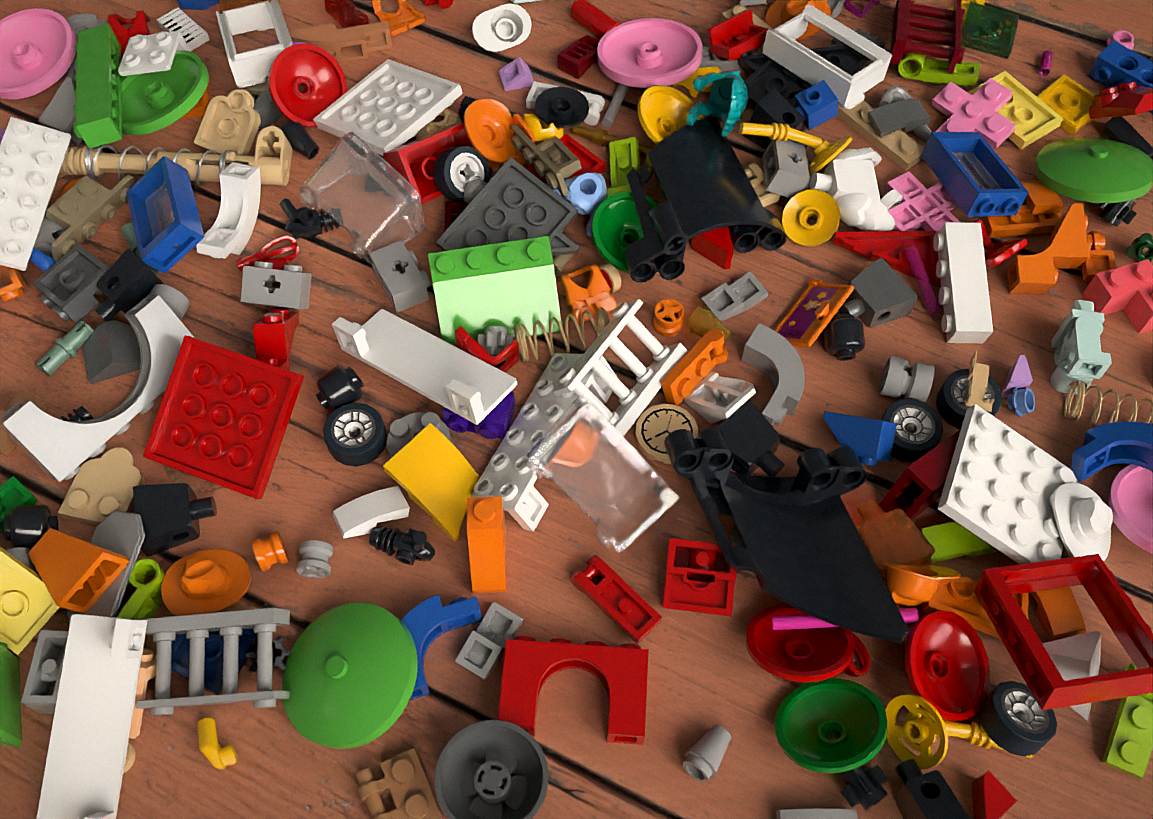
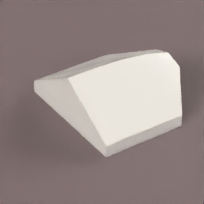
M711 372L692 390L691 394L684 399V402L709 423L713 424L727 419L753 396L756 391L750 382L736 378L721 377L718 373Z

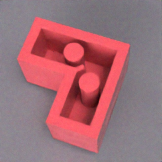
M1149 259L1100 272L1094 276L1082 294L1086 301L1094 303V312L1108 315L1123 310L1138 333L1153 330V265Z

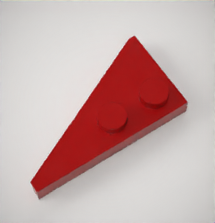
M936 231L835 232L832 237L833 244L873 261L882 257L892 269L915 278L913 271H916L912 270L908 261L910 258H907L905 253L907 248L913 250L910 247L913 248L914 244V248L916 247L918 251L917 255L920 256L918 259H921L922 267L926 271V278L929 279L930 285L939 286L941 284V279L936 275V265L939 260L938 251H935L933 247Z

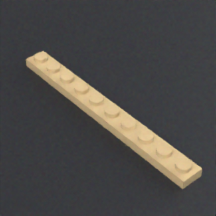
M740 3L722 13L721 22L747 8L740 6ZM752 13L754 25L773 30V28ZM763 43L762 46L760 47L761 54H763L762 51H763L764 43ZM864 100L851 109H844L842 104L838 102L837 116L903 170L907 171L923 159L921 154L924 148L902 130L880 138L868 119V112L874 108Z

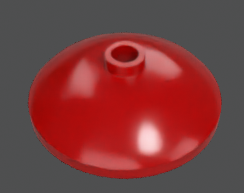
M292 45L281 51L270 66L268 87L275 106L284 117L301 123L303 127H318L313 119L347 92V82L341 66L330 53L316 45ZM299 84L303 86L304 93H301L299 91Z
M786 603L761 611L749 623L746 632V646L751 658L763 670L784 680L809 683L831 678L842 672L850 664L854 655V635L852 631L841 627L773 630L772 616L806 614Z
M937 611L922 616L912 627L905 648V668L910 686L915 695L926 699L936 708L943 720L963 721L969 719L979 711L981 702L987 697L989 690L990 668L985 647L975 629L964 618L953 612Z

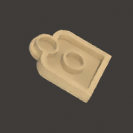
M238 89L231 91L227 97L222 95L214 97L208 104L194 143L206 149L214 150L218 154L229 150L234 151L237 155L248 156L261 123L259 113L253 108V96L246 90Z
M113 448L105 452L101 459H90L82 464L58 514L63 519L98 526L115 510L133 513V486L145 485V479L138 468L133 466L134 459L131 453L124 448Z

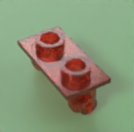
M325 0L324 9L343 28L369 24L368 16L359 9H355L356 6L350 0Z

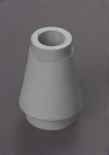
M714 725L711 730L685 752L683 767L686 772L700 782H707L709 778H714L732 739L730 733L723 727Z

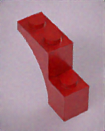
M286 307L271 308L270 312L263 314V317L253 324L256 359L290 371L291 347L294 332L299 324L298 312H289V308Z

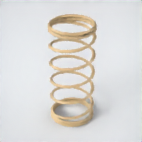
M603 307L598 308L597 326L592 315L585 310L581 317V330L575 317L568 314L565 321V334L558 319L553 317L550 320L549 327L550 340L543 324L537 320L534 324V345L525 325H515L516 342L519 343L521 361L525 363L529 360L523 329L530 342L535 360H538L537 323L544 333L550 354L554 357L553 320L556 321L560 329L567 353H570L568 320L571 317L578 330L583 350H586L584 337L585 313L589 316L598 337L609 323L606 310Z
M1077 380L1070 387L1065 400V418L1077 421L1083 409L1084 397L1090 389L1097 388L1099 401L1092 414V426L1097 423L1102 400L1109 392H1113L1116 395V405L1111 413L1109 423H1112V420L1113 422L1117 421L1119 405L1127 396L1132 397L1134 401V408L1127 422H1131V419L1132 422H1136L1137 408L1143 401H1149L1152 412L1147 418L1146 423L1149 424L1151 419L1150 424H1153V402L1150 398H1143L1137 403L1135 396L1128 393L1119 400L1118 393L1114 389H1110L1102 395L1099 386L1095 384L1085 391L1084 383ZM1078 388L1077 399L1074 408L1070 413L1072 399Z

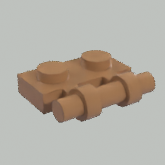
M415 747L380 763L385 777L378 781H374L370 769H364L356 774L360 785L358 794L362 802L366 801L372 819H443ZM390 791L397 809L386 813L380 795Z

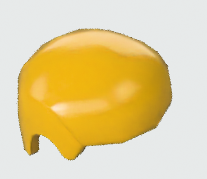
M525 113L522 115V120L535 136V145L553 136H556L558 139L562 137L564 128L555 127L553 123L550 125L546 123L540 124L535 114Z

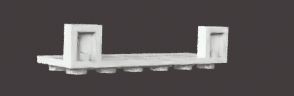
M13 117L10 118L0 144V265L24 271L27 269L71 141V135Z
M384 309L378 311L363 326L356 322L351 323L342 317H339L332 323L343 351L476 425L517 386L515 377Z
M554 354V357H552L539 381L536 383L479 481L475 484L471 497L502 496L504 510L508 511L524 530L534 531L549 505L533 484L582 401L573 391L560 396H556L553 391L560 384L558 381L560 375L569 367L573 368L583 354ZM601 355L599 359H600V360L611 370V372L617 377V375L614 373V371L612 370V368L610 367V365L607 363V361L605 360V358L603 357V355ZM592 369L581 380L602 403L607 402L612 390Z
M73 614L71 616L36 819H116L147 620Z

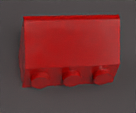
M464 122L449 125L383 153L393 181L416 206H419L443 195L435 184L433 174L435 161L439 155L448 148L459 146L474 148L469 140ZM460 171V174L464 176V171Z

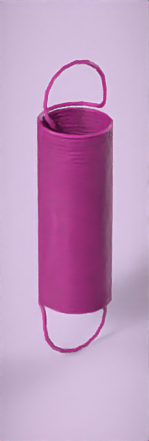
M1049 49L1042 53L1039 75L1041 77L1047 76L1050 73L1053 53Z

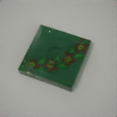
M970 1L961 30V46L1008 59L1012 51L1019 15Z

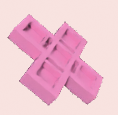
M992 78L973 95L950 82L932 100V106L949 117L935 132H979L988 144L996 149L1015 130L1016 124L997 112L1011 99L1012 91Z
M909 171L887 182L885 188L887 193L896 189L903 196V200L899 205L888 210L895 220V226L892 231H915L922 227L925 231H936L937 234L945 222L961 223L950 212L957 208L958 204L941 182L926 189Z

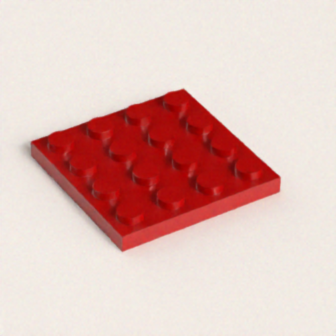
M185 335L143 457L246 496L262 499L304 376Z

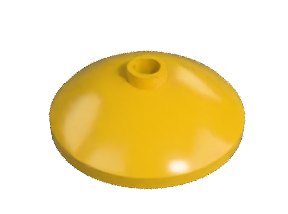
M655 85L646 89L640 96L637 110L644 132L657 145L674 131L686 125V116L695 104L685 94L672 87Z

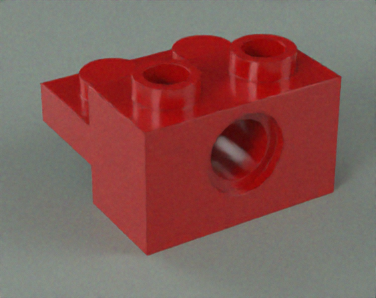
M670 538L663 608L732 617L737 571L727 564L718 543ZM687 577L713 580V582L694 581L687 579Z

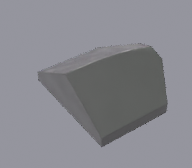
M114 320L105 321L98 325L82 348L90 384L140 370L138 339L132 326Z

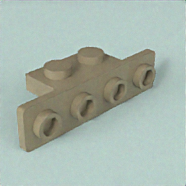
M516 124L511 126L514 135L511 141L516 151L523 153L529 165L534 164L539 176H545L552 190L557 189L563 196L568 195L569 192L564 179L582 169L579 159L556 136L535 145Z
M129 174L126 175L109 190L85 175L46 210L47 218L67 229L51 244L53 259L56 262L75 245H80L86 239L92 238L97 229L105 221H110L124 203L128 204L126 192L134 185V177Z

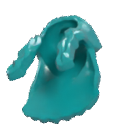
M735 70L708 73L705 76H699L693 81V89L698 92L709 83L713 82L709 95L710 101L707 104L697 102L696 105L691 107L686 116L687 125L692 126L700 115L715 116L723 121L722 137H726L733 130L735 123L740 120V114L744 113L748 102L746 84L740 77V71Z

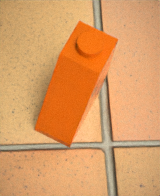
M502 496L467 497V537L473 593L507 592L506 525Z
M52 528L47 530L28 553L56 606L86 614L130 562L127 556Z

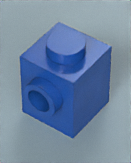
M822 80L795 95V109L804 116V124L808 130H811L838 115V98L825 80Z

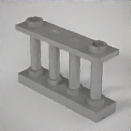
M263 608L139 619L147 620L145 635L153 636V642H157L155 700L136 701V709H151L150 716L174 714V707L253 701V708L276 707L277 699H290V691H272V633L276 632V626L290 625V610ZM254 628V633H257V692L238 693L239 636L242 635V629ZM220 631V636H224L223 695L204 696L205 639L209 638V632ZM186 634V639H190L189 697L170 698L172 641H176V635Z

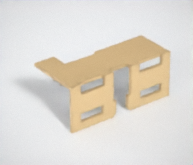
M976 350L969 361L970 368L967 380H970L966 387L964 406L971 407L976 404L985 411L992 412L994 399L989 401L988 397L984 401L990 366L976 363Z

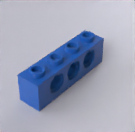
M1114 40L1097 56L1087 76L1105 87L1117 86V89H1119L1118 84L1136 81L1137 85L1153 88V62Z

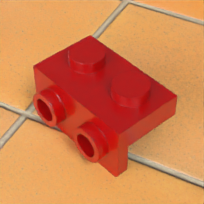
M746 9L708 28L711 54L726 58L729 61L739 59L741 54L749 50L759 49L765 42L768 28L754 25L752 11Z

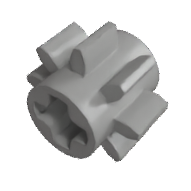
M489 326L485 328V335L478 334L477 342L494 358L514 341V335H507L508 330L505 327Z

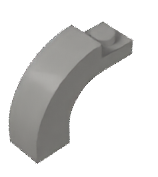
M758 323L745 344L741 361L758 369L771 381L774 394L762 414L772 426L774 424L780 426L786 414L794 416L805 384L804 367L799 354L787 339L771 328Z

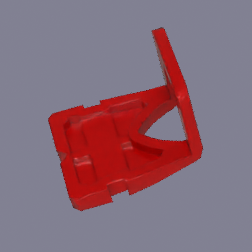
M143 10L136 11L135 18H122L117 14L108 15V23L121 45L122 58L130 37L150 35L146 23L150 21V18ZM126 24H132L128 29L122 26Z
M975 220L972 222L981 223L983 247L988 251L984 253L986 267L998 266L1010 258L1011 255L1016 254L1027 246L1025 237L992 243L983 221Z
M461 326L455 330L456 347L491 366L498 365L510 356L499 368V370L505 373L519 361V343L513 341L493 358Z

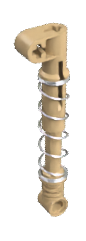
M268 126L258 134L255 156L237 155L234 151L229 150L223 151L222 154H217L214 150H207L205 153H192L186 148L181 149L179 152H166L161 147L154 148L149 155H144L135 146H129L122 154H118L108 144L91 149L87 145L81 148L68 147L58 178L66 174L86 175L97 181L101 179L104 172L118 173V179L121 181L124 178V173L145 174L165 156L187 169L190 181H196L198 186L201 182L220 183L219 174L232 162L259 167L261 185L286 186L290 175L292 146L280 128ZM108 147L115 153H103L102 149ZM271 148H274L279 157H275ZM129 149H136L141 155L125 153ZM161 150L157 156L152 155L154 151Z

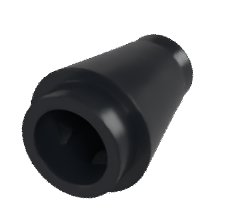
M290 120L281 127L294 151L308 159H313L318 154L319 146L301 123Z

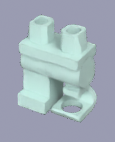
M1075 300L1071 305L1070 313L1066 318L1062 319L1059 324V330L1051 340L1052 348H1057L1054 354V362L1057 368L1053 372L1050 382L1052 387L1059 392L1068 393L1071 387L1069 383L1077 380L1085 383L1086 390L1094 378L1100 379L1112 364L1111 354L1101 352L1100 335L1103 332L1104 313L1094 312V303L1091 301Z

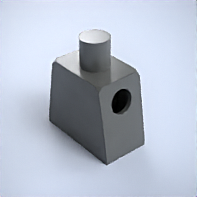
M881 257L848 284L854 286L855 289L840 307L839 313L852 314L854 318L859 317L866 327L873 328L909 315L918 296Z

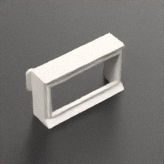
M271 0L270 3L265 1L222 11L223 14H219L216 11L227 58L237 87L244 88L265 82L275 57L281 51L293 45L278 0ZM275 28L280 44L237 54L232 35L253 30L264 31Z
M810 4L796 17L772 31L768 29L762 51L763 54L811 85L825 80L844 109H851L862 102L865 98L863 93L884 80L892 57L891 53ZM808 22H811L874 62L851 76L795 41V39L806 32Z

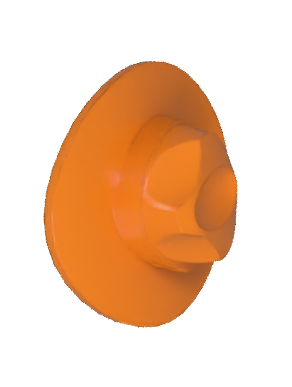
M776 0L766 14L765 23L775 29L801 14L808 4L830 17L831 10L826 0ZM808 22L806 32L795 39V41L808 38L822 29Z
M480 99L471 103L464 113V126L474 148L484 158L496 163H504L510 157H514L516 149L511 141V138L514 137L511 126L514 124L508 109L500 102L492 99Z
M222 549L194 552L182 557L167 570L161 585L162 599L166 608L174 616L222 612L237 603L247 592L251 582V572L246 561L234 552Z

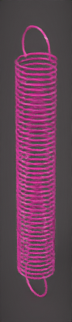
M913 244V248L910 247L913 250L907 253V249H905L907 258H910L908 261L912 270L923 276L920 279L915 275L916 281L927 287L925 289L929 291L927 292L929 294L927 295L928 297L923 294L922 290L921 293L928 312L933 313L931 311L933 310L932 308L938 311L939 305L935 304H938V302L935 301V294L931 293L933 290L929 286V279L926 278V271H923V264L917 263L915 261L917 259L913 257L915 256L913 253L918 254L917 248L915 249Z

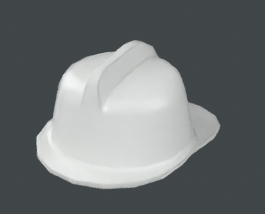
M505 4L478 15L473 22L472 32L474 39L482 48L497 52L516 46L526 40L531 32L532 23L525 9L519 5Z

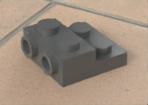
M77 244L32 284L41 292L37 296L38 299L49 309H52L63 321L67 322L71 318L77 323L99 304L93 295L99 290L97 282L110 268L81 245Z

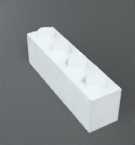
M945 222L939 233L935 234L933 247L935 251H938L939 259L936 265V275L941 279L939 303L944 308L941 322L942 331L946 332L947 343L983 344L993 333L981 223Z

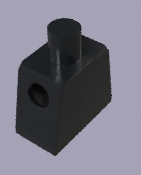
M772 88L757 103L749 123L771 125L772 123L789 124L790 128L800 131L805 119L777 90ZM743 134L745 138L765 150L771 142V139L767 136Z
M127 249L97 282V288L107 298L94 311L105 321H110L120 311L126 314L149 295L156 284L164 283L130 249Z
M747 400L716 427L723 432L734 456L731 469L736 473L751 475L760 467L768 476L773 478L784 467V463L774 455L781 439L780 435L752 401Z
M173 483L133 486L134 514L141 515L145 532L141 550L147 557L198 539L200 536L199 519L217 515L213 496L197 499L189 484Z
M908 759L895 767V771L903 784L895 799L903 819H970L938 770L923 774L915 759Z

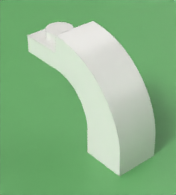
M232 162L219 174L221 186L220 210L214 225L196 245L197 253L210 255L212 258L225 259L230 253L240 255L246 247L256 223L260 204L261 181L259 167Z

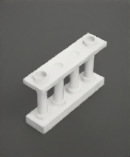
M640 299L630 303L624 301L613 310V319L574 367H569L558 378L560 384L553 391L556 396L573 391L602 420L601 425L603 427L597 435L604 444L621 441L662 387V379L688 352L681 343L662 346L634 316L643 304ZM625 325L654 354V361L650 367H645L616 337ZM608 346L637 376L636 380L638 382L633 389H628L599 359ZM590 369L620 398L619 402L621 404L616 411L611 412L581 382Z

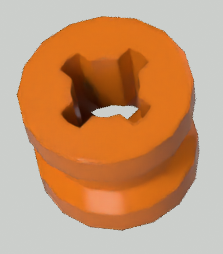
M663 299L656 304L653 327L658 334L670 337L680 332L684 317L682 304L674 299Z
M278 531L271 533L269 538L264 540L259 538L251 540L255 557L262 572L269 570L273 564L289 562L286 548Z

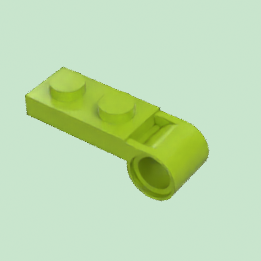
M908 53V55H902L898 71L906 79L922 80L923 82H930L935 85L953 82L959 87L977 86L981 63L961 62V64H956L953 74L947 73L948 60L926 59L925 55ZM907 60H914L917 63H909Z
M636 136L609 142L611 188L607 189V198L614 194L631 192L627 174L633 167L635 170L640 168L639 142Z
M146 558L135 562L129 582L136 590L116 618L138 620L155 618L156 610L162 600L161 585L166 574L156 561ZM155 575L151 582L144 584L149 576Z
M1130 663L1125 671L1137 668L1134 663ZM1153 693L1121 698L1101 761L1136 778H1143L1153 748Z

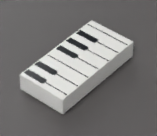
M178 7L157 19L159 27L164 31H180L190 51L210 40L208 33Z

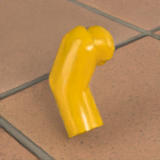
M213 718L201 719L197 723L199 750L217 769H226L227 765L235 764L237 753L234 746L229 744L221 748L218 743L216 721Z

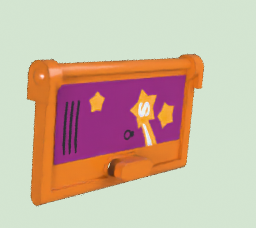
M811 279L806 290L774 331L787 339L792 346L810 348L853 292L854 286L823 283L821 279Z

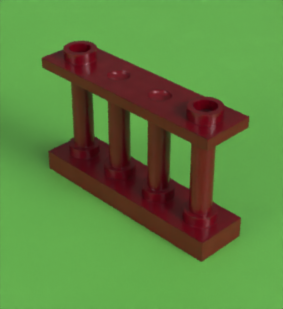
M897 0L893 15L890 48L892 57L890 63L900 65L902 55H908V53L948 59L947 73L953 74L956 64H961L965 48L961 47V24L965 14V9H961L962 0L955 1L953 10L914 4L912 0ZM913 14H914V15H920V16H926V17L937 18V19L949 20V22L940 21V20H934V19H929V18H923V17H917V16H913ZM912 27L922 28V29H928V30H934V31H939V32H945V33H948V35H947V34H941V33H935V32H929V31H923V30H918V29H912ZM911 40L945 45L948 48L911 42Z

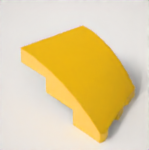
M430 423L386 462L383 468L391 478L408 492L409 498L432 517L433 523L452 540L456 541L459 538L460 528L467 513V497L472 496L475 484L479 481V476L458 449Z

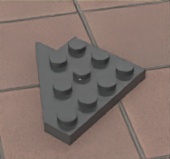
M510 157L436 241V246L442 251L549 236L552 256L577 254L580 247L562 232L578 215L579 210Z

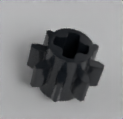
M1130 200L1118 203H1099L1098 206L1103 209L1099 216L1115 227H1118L1121 222L1129 224L1137 215L1135 211L1131 210L1136 202Z
M284 636L272 640V651L274 654L272 667L278 670L286 669L282 661L286 655L292 654L290 650H285L282 645L285 640ZM251 638L249 643L253 648L249 653L243 654V657L250 658L253 665L249 671L255 672L257 671V639Z
M865 763L858 768L850 770L842 777L847 786L844 787L841 794L851 807L861 804L866 811L888 795L883 786L889 779L879 765L869 769Z

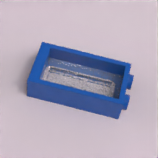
M931 132L921 156L967 217L1016 216L1028 191L979 132Z
M163 156L126 193L140 260L166 273L204 238V233L187 169Z

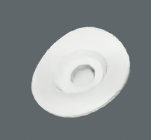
M1079 483L1060 485L1053 493L1052 503L1059 535L1067 552L1071 557L1099 554L1104 561L1109 553L1111 543V525L1113 521L1111 508L1093 490Z

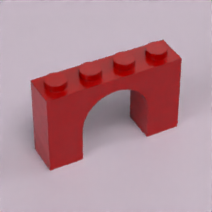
M517 636L515 640L506 639L498 720L515 724L527 731L532 737H535L538 698L545 682L562 670L581 669L596 676L607 691L609 699L607 742L643 745L646 725L649 650L641 649V646L631 643L621 644L620 647H607L605 643L600 641H587L585 645L571 644L569 640L554 638L550 642H539L530 636Z

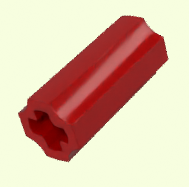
M588 0L574 1L570 9V17L600 38L612 28L620 25L619 22Z

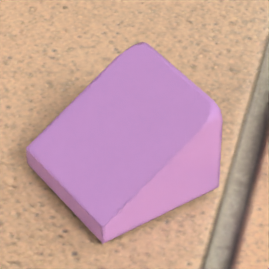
M520 57L499 70L505 91L531 87L534 82L529 66Z
M1020 355L1010 369L1001 391L1002 398H1008L1009 393H1013L1015 387L1024 389L1028 388L1032 383L1033 379L1025 355Z

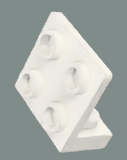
M162 31L158 34L135 35L129 39L118 72L120 76L170 70L176 51H190L180 31Z

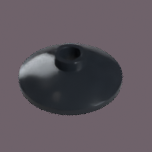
M553 87L543 91L537 97L535 111L544 123L548 125L553 123L555 127L568 128L580 124L587 118L589 102L581 92L573 88Z

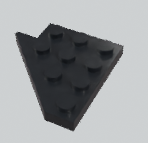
M848 45L810 49L851 76L871 64V59ZM765 54L742 56L739 59L740 66L752 74L744 83L747 88L748 102L755 107L774 88L795 108V95L813 86ZM804 123L800 129L802 132L807 129Z

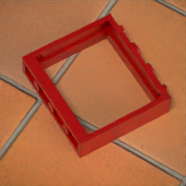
M1099 554L984 569L974 592L1041 711L1153 693V632ZM1083 585L1137 669L1064 681L1015 599L1014 594Z

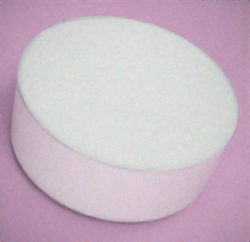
M893 189L881 199V203L887 207V210H890L902 202L903 196L896 189Z

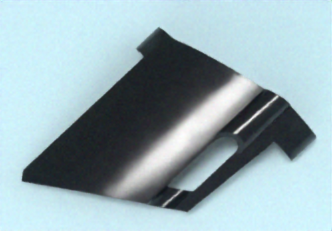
M712 117L698 119L692 126L686 124L674 131L647 153L646 161L641 168L635 170L633 167L627 174L644 235L641 239L630 244L623 252V258L630 277L635 282H646L652 279L656 272H659L660 276L665 280L678 278L685 270L683 258L688 239L717 228L728 226L731 241L736 251L740 253H748L754 250L759 243H761L765 250L773 251L782 247L786 242L787 235L777 216L763 207L727 137H722L723 129L720 123ZM654 174L666 202L651 209L642 186Z
M718 428L706 429L698 434L696 438L693 437L689 430L679 429L671 432L665 438L664 444L672 466L678 474L690 480L729 566L738 573L743 570L755 573L762 590L810 616L859 634L902 643L910 631L840 497L861 486L867 478L861 462L851 447H839L828 456H826L821 448H810L801 453L797 458V464L800 468L797 476L771 478L730 471L734 456L723 432ZM718 514L731 516L743 547L730 546Z

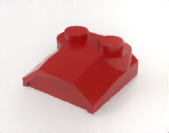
M1136 81L1118 84L1119 89H1117V86L1099 89L1100 94L1094 96V101L1089 107L1090 119L1130 116L1153 110V88L1143 87V85H1137Z

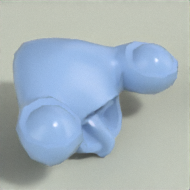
M596 172L585 173L564 180L569 192L566 196H563L557 189L553 190L579 210L578 213L589 214L590 219L586 225V232L591 239L593 215L598 206L607 199L606 181L602 174Z

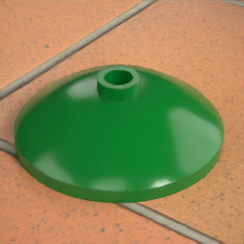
M631 192L614 194L605 199L598 206L591 221V236L598 253L606 262L626 273H629L623 258V252L630 244L626 243L624 239L629 240L632 244L644 237ZM646 196L651 209L659 205L656 201Z
M828 678L799 686L785 697L775 717L776 737L786 756L803 768L821 773L845 772L867 763L882 748L888 731L886 712L879 698L867 687L841 678Z

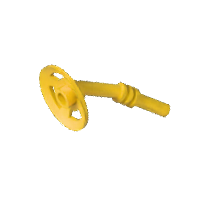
M741 122L739 127L740 134L767 136L771 140L776 139L777 141H787L789 139L814 148L813 152L816 154V157L808 168L809 175L811 176L828 164L852 141V138L848 136L829 144L827 140L823 141L819 137L790 128L789 124L783 125L782 123L764 125Z
M902 694L889 702L885 709L888 722L886 738L890 747L902 761L915 759L920 769L932 768L943 760L948 748V736L965 738L967 743H975L976 746H983L986 749H989L991 746L1002 749L988 737L981 724L978 725L976 722L964 724L945 721L930 702L918 695ZM905 705L910 713L905 716L903 724H897L898 712ZM938 735L940 736V745L937 752L932 756L930 746L935 743ZM902 737L911 748L919 752V756L905 746L901 740Z

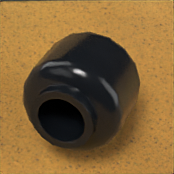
M852 314L835 315L823 330L826 352L832 356H837L839 361L855 359V354L861 352L865 347L863 324L860 320L855 319Z
M338 365L318 379L317 387L320 392L316 394V397L325 409L332 407L336 410L342 405L358 401L362 397L361 388L364 387V384L350 366L344 368Z
M46 505L16 506L12 509L11 514L5 515L4 538L6 542L11 541L14 548L24 547L32 549L49 528L55 530L59 528L58 516H51L50 509Z

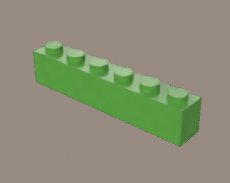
M107 23L78 31V41L75 44L77 58H75L77 73L74 74L76 89H74L76 105L73 106L76 115V122H73V128L77 137L83 139L89 149L122 140L121 76L118 72L121 63V45L111 26Z

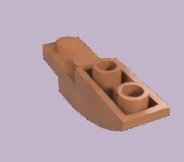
M388 21L336 29L334 22L288 30L292 42H306V44L316 45L330 53L337 62L369 59L368 52L393 48Z

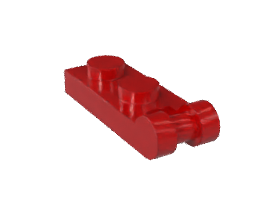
M593 555L586 562L587 566L582 571L577 570L570 576V580L579 591L588 596L638 645L662 621V616L600 557ZM596 575L603 579L597 585L591 581Z

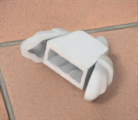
M872 148L845 149L829 162L823 174L816 172L812 174L810 189L821 190L829 194L839 207L840 219L848 226H855L864 232L892 231L895 226V220L888 212L887 207L881 203L874 167L881 162L882 157Z

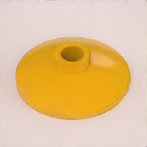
M816 189L805 190L794 195L786 204L782 215V224L787 236L793 242L807 247L818 246L828 241L836 232L840 222V211L836 201L826 192ZM810 216H817V222L809 225L808 218Z

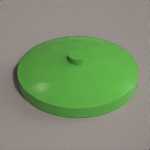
M177 50L170 70L124 76L121 79L122 133L127 135L152 133L169 126L189 112L203 96L209 81L208 69L200 57L190 51Z
M1075 137L1052 142L1039 151L1034 167L1037 179L1048 189L1065 197L1086 202L1118 203L1130 201L1145 195L1153 186V160L1146 153L1128 144L1103 138Z
M370 603L344 604L318 617L300 635L291 650L292 654L287 659L282 680V691H290V699H283L286 714L294 728L302 736L314 743L332 749L356 748L381 736L396 722L406 708L417 678V650L408 628L391 612Z

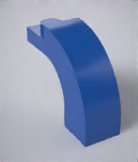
M1113 422L1099 425L1086 431L1083 446H1079L1071 456V470L1077 481L1080 483L1108 465L1120 463L1137 465L1153 472V424Z
M436 595L415 606L401 620L412 635L418 658L417 678L409 701L430 694L424 672V659L433 641L446 632L482 621L477 597L470 599L468 597L456 598L448 606L442 607L440 597Z

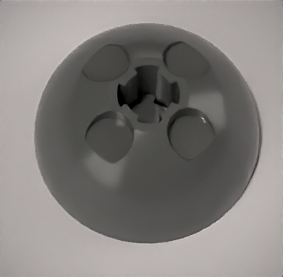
M500 720L478 722L459 731L444 747L435 770L437 800L448 819H533L544 802L549 781L547 761L538 742L523 728ZM503 779H506L507 781H504V786H503V788L501 789V787H502V785H503ZM486 789L489 792H494V794H490L487 792L484 793V791Z

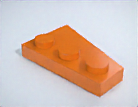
M969 577L941 579L932 598L929 601L923 602L922 612H953L964 618L975 630L1000 638L974 592L979 580H971ZM1029 592L1014 594L1015 599L1028 619Z

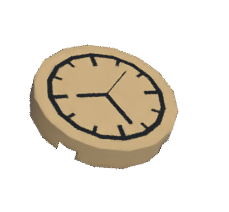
M659 404L650 407L641 414L636 423L635 440L639 450L648 459L663 461L662 464H672L665 448V438L671 432L679 429L689 430L693 437L696 438L698 436V426L694 417L687 410L673 404Z

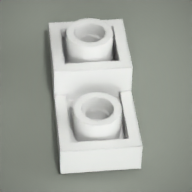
M395 486L363 495L333 511V518L344 539L370 534L379 522L406 518L409 515L410 507L400 488Z

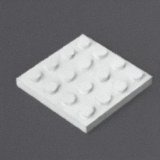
M387 59L317 115L313 121L318 126V129L383 156V153L402 146L406 141L414 137L426 124L433 121L439 113L452 105L463 92L460 84Z
M975 404L966 411L938 510L1018 564L1061 559L1063 542L1059 535L1053 512V493L1060 485L1076 483L1077 479L1070 468Z

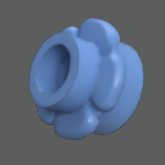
M1015 387L1013 393H1009L1007 398L1008 407L1018 417L1034 411L1035 397L1030 388L1020 389Z

